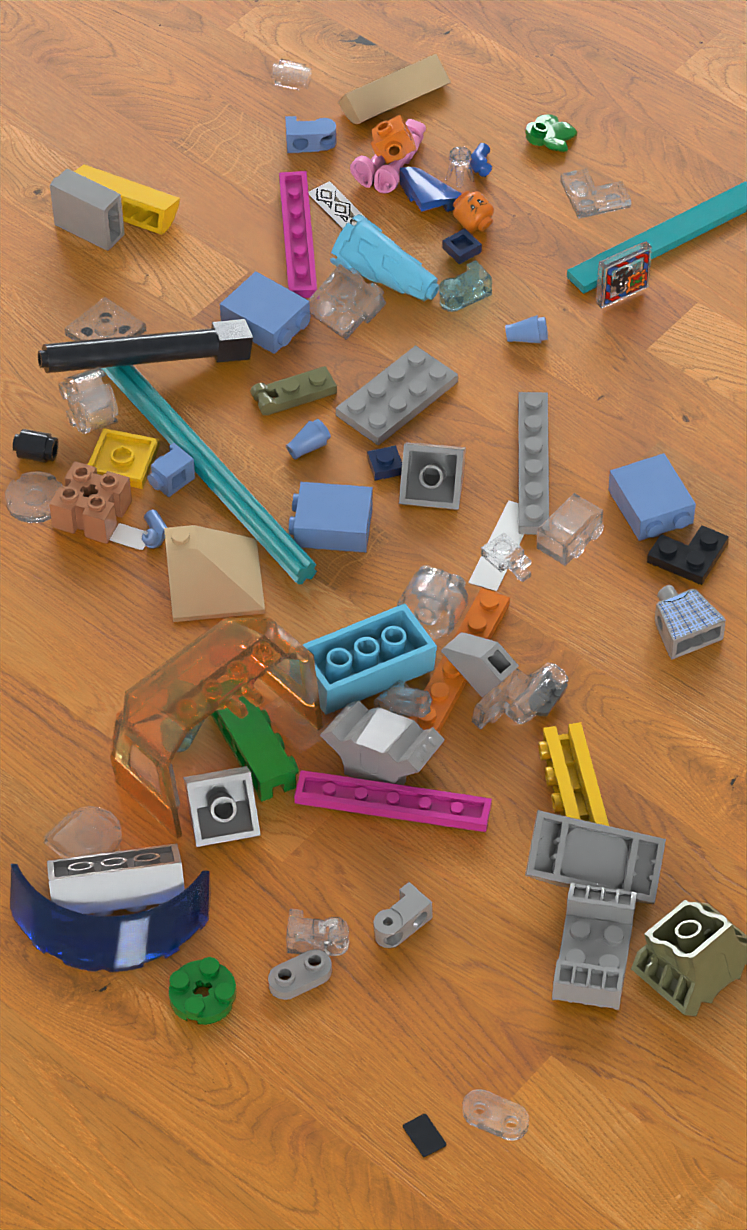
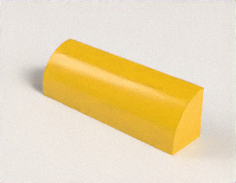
M85 164L74 171L121 194L123 221L162 235L169 229L175 219L180 203L179 197Z

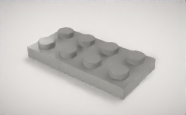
M415 345L337 406L336 416L379 446L458 383V374Z

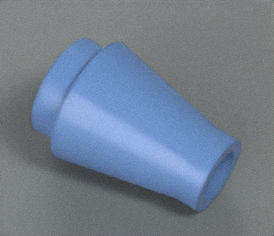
M538 315L513 324L505 325L507 342L541 343L542 340H548L545 317L538 318Z
M319 419L313 422L308 421L292 441L286 445V449L294 459H298L304 454L327 445V440L331 438L330 432Z

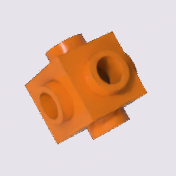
M401 115L389 121H383L371 129L374 138L371 146L377 157L382 155L387 164L400 160L408 153L416 150L413 135Z

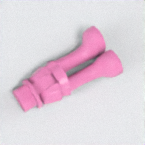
M408 119L406 125L413 135L416 150L408 153L400 160L389 163V165H384L386 161L382 155L377 157L375 154L371 160L361 155L350 166L354 178L366 188H370L374 182L375 189L379 193L393 191L400 180V168L404 164H409L413 155L417 152L419 144L423 140L426 126L421 122Z

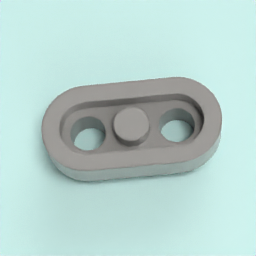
M309 950L275 966L268 975L271 994L283 1000L292 999L328 981L332 974V962L329 955L321 950ZM314 962L320 963V964L317 965V966H312V965H310V963H314ZM283 976L290 977L288 980H281L280 978Z

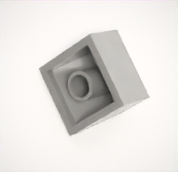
M406 442L403 449L399 504L459 509L466 447Z
M247 766L183 777L196 847L261 836L252 777Z

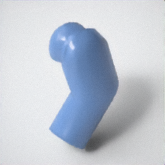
M150 510L144 515V519L151 529H147V535L142 534V541L148 548L154 549L162 545L165 539L164 528L168 527L156 510Z

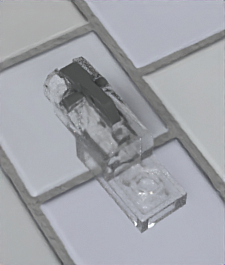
M549 662L528 676L516 668L475 705L471 722L479 729H482L489 722L495 723L503 712L518 724L530 721L536 715L546 717L566 692L567 682H569L568 676L559 666Z

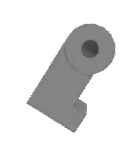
M410 882L399 889L400 900L390 909L378 912L374 917L375 941L384 948L398 946L433 918L432 902Z

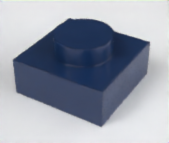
M466 229L442 240V248L458 264L482 252V244Z
M396 445L367 451V459L375 481L401 475L402 461Z

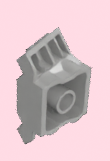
M359 700L348 703L320 734L340 755L345 775L358 779L398 785L405 784L406 775L418 773L445 740L434 728L423 730L414 720L379 707L368 710Z

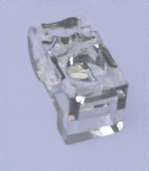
M290 909L286 934L287 953L302 954L309 950H321L329 956H340L348 950L350 945L349 925L339 917H329L325 920L304 918L303 910Z

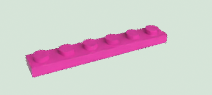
M307 171L280 172L279 183L288 289L303 298L317 297V281Z
M304 770L300 771L294 795L295 804L480 832L487 831L492 806L491 798Z

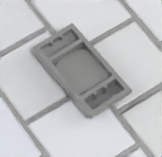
M538 810L525 876L560 887L570 888V883L637 892L636 902L654 904L666 839Z

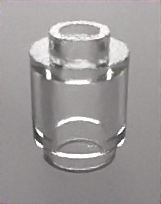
M280 59L279 63L273 64L271 78L275 79V85L295 90H301V88L308 89L312 68L306 67V64Z

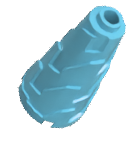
M360 214L353 217L357 221L355 226L350 223L345 225L331 251L333 255L337 256V259L330 258V262L333 265L352 274L357 273L373 282L381 283L401 294L406 293L422 301L432 300L436 296L440 285L437 284L438 279L422 267L421 262L406 253L394 241L383 234V230Z

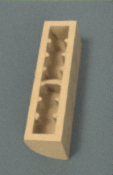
M434 54L346 93L338 103L351 122L359 124L447 85L451 81L437 54Z

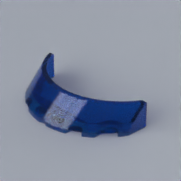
M11 863L10 910L15 922L18 923L22 931L38 950L44 954L47 952L63 960L65 965L95 972L98 970L120 972L142 968L146 962L162 956L167 958L179 951V946L186 942L199 928L201 930L209 920L211 901L210 871H202L195 881L183 892L152 909L122 916H95L75 912L50 901L27 881L18 864Z

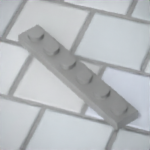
M545 392L518 393L519 534L549 535L548 393Z

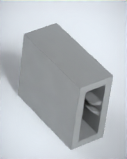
M66 169L53 179L50 184L55 225L109 251L125 235L121 194L69 169Z

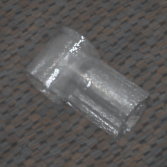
M399 680L374 699L375 708L379 707L401 716L425 717L431 712L430 706L433 699L428 691L410 688L406 683Z

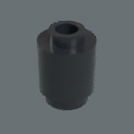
M22 429L20 434H15L13 451H16L18 458L46 463L48 460L54 461L57 456L59 441L58 438L52 437L51 433Z

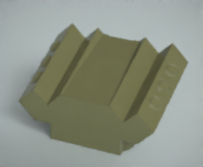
M684 900L644 933L647 944L637 952L631 970L682 1014L696 1017L702 1002L712 1003L714 997L731 981L733 982L735 979L741 978L745 964L747 965V935L710 904Z

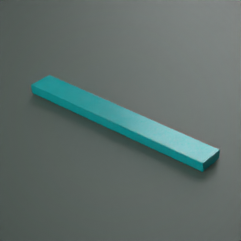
M745 181L568 269L567 278L584 294L606 283L607 270L610 267L646 251H650V261L747 212V182ZM640 258L632 263H629L621 268L614 270L612 272V279L618 277L615 274L622 268L629 267L626 271L628 272L634 269L635 267L642 265L644 258Z

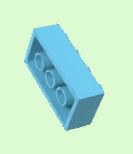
M404 603L296 647L294 671L321 710L327 715L344 708L348 703L363 700L433 671L437 645Z

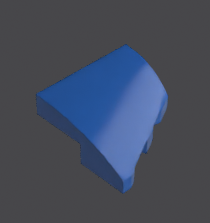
M400 168V185L410 202L415 201L421 212L442 205L446 212L454 210L453 203L462 193L420 168Z

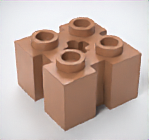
M74 461L65 476L66 487H59L49 503L52 527L73 534L78 528L84 530L86 538L107 544L117 527L116 516L122 518L132 502L130 478L107 471L102 476L97 474L96 467Z

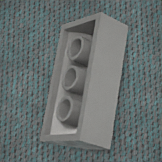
M177 843L47 861L53 918L70 921L80 918V915L94 913L95 916H106L112 914L113 910L119 909L136 912L146 909L148 905L159 904L161 907H172L178 905L179 901L186 900L182 862Z

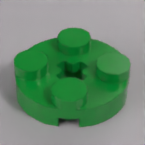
M213 957L189 962L173 972L169 979L170 1005L175 1014L185 1021L188 1018L196 1020L198 1024L202 1025L218 1022L229 1014L232 1004L236 999V982L232 973ZM200 987L209 988L208 996L203 997L202 994L195 995L194 993Z

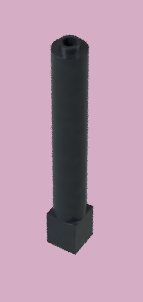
M245 319L212 322L211 328L43 344L42 350L38 351L37 357L39 367L44 368L46 373L215 357L217 363L250 360L253 336Z

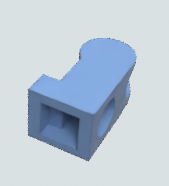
M285 116L287 153L319 152L335 147L337 142L336 124L333 120L319 118L315 121H297L296 116Z

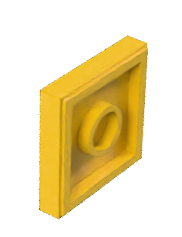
M103 428L88 465L96 467L97 474L102 476L107 471L129 477L130 487L143 489L151 469V464H153L160 447V441L158 438Z

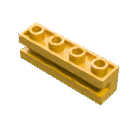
M581 722L569 724L568 734L558 735L556 726L543 728V741L538 742V751L541 761L546 760L547 763L545 779L547 786H553L554 793L551 794L554 812H560L562 816L609 826Z

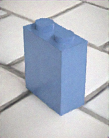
M256 271L220 303L221 321L245 319L252 333L253 342L273 354L283 346H286L301 329H305L311 319L309 300Z
M664 453L610 470L608 490L639 541L650 537L654 538L662 533L677 528L681 529L694 523L696 503Z
M301 482L299 494H293L292 511L296 512L295 517L290 516L289 534L294 535V540L301 548L367 553L373 509V487Z

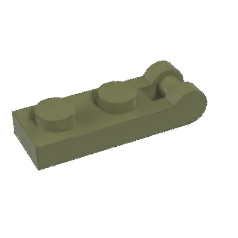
M323 366L267 385L257 383L251 388L250 392L254 400L259 402L258 408L263 415H271L336 394L337 385L327 367Z

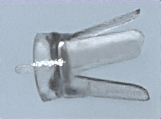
M465 147L453 148L450 151L449 160L451 162L446 175V181L450 179L452 171L455 169L456 186L461 188L463 186L465 168L467 169L470 181L474 182L470 164L472 160L471 151Z

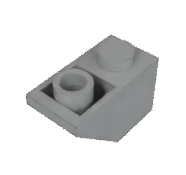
M464 632L458 634L441 650L482 698L519 666L498 642Z

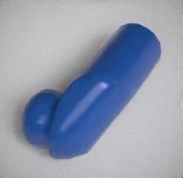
M480 143L468 160L470 168L475 173L478 172L481 177H486L492 170V166L487 163L486 159L490 153V147L485 143Z

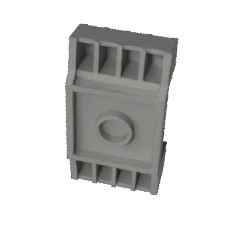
M570 883L560 954L555 968L552 1000L619 1010L637 892Z

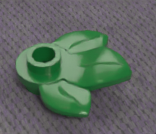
M552 114L538 116L536 121L528 123L525 129L526 139L531 144L536 146L545 145L551 150L567 152L568 146L565 141L577 136V131L572 125L566 122H559L558 117Z

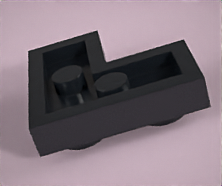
M701 525L690 544L686 545L661 534L647 555V563L702 585L727 547L729 536Z

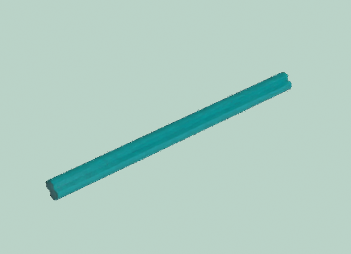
M134 365L101 368L170 445L175 443L194 459V470L297 584H303L306 579H312L317 571L314 568L317 564Z

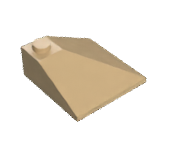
M196 525L164 528L173 622L265 613L257 539Z

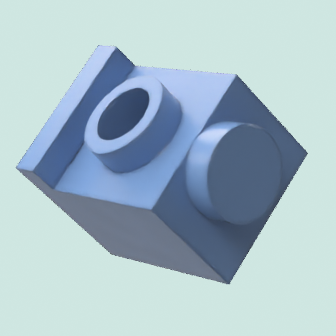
M175 443L169 446L170 452L160 456L151 464L152 473L147 476L150 485L155 490L162 491L168 497L195 479L194 459Z

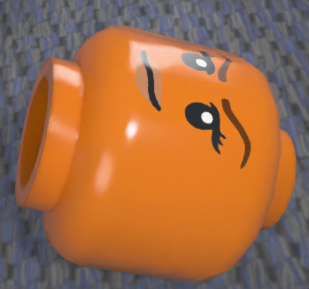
M465 191L453 203L454 218L468 232H475L478 229L483 232L493 223L491 217L494 213V207L480 192Z

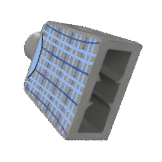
M667 585L658 592L657 597L660 601L656 604L655 624L671 660L723 640L725 618L697 590L690 589L678 594L672 585Z

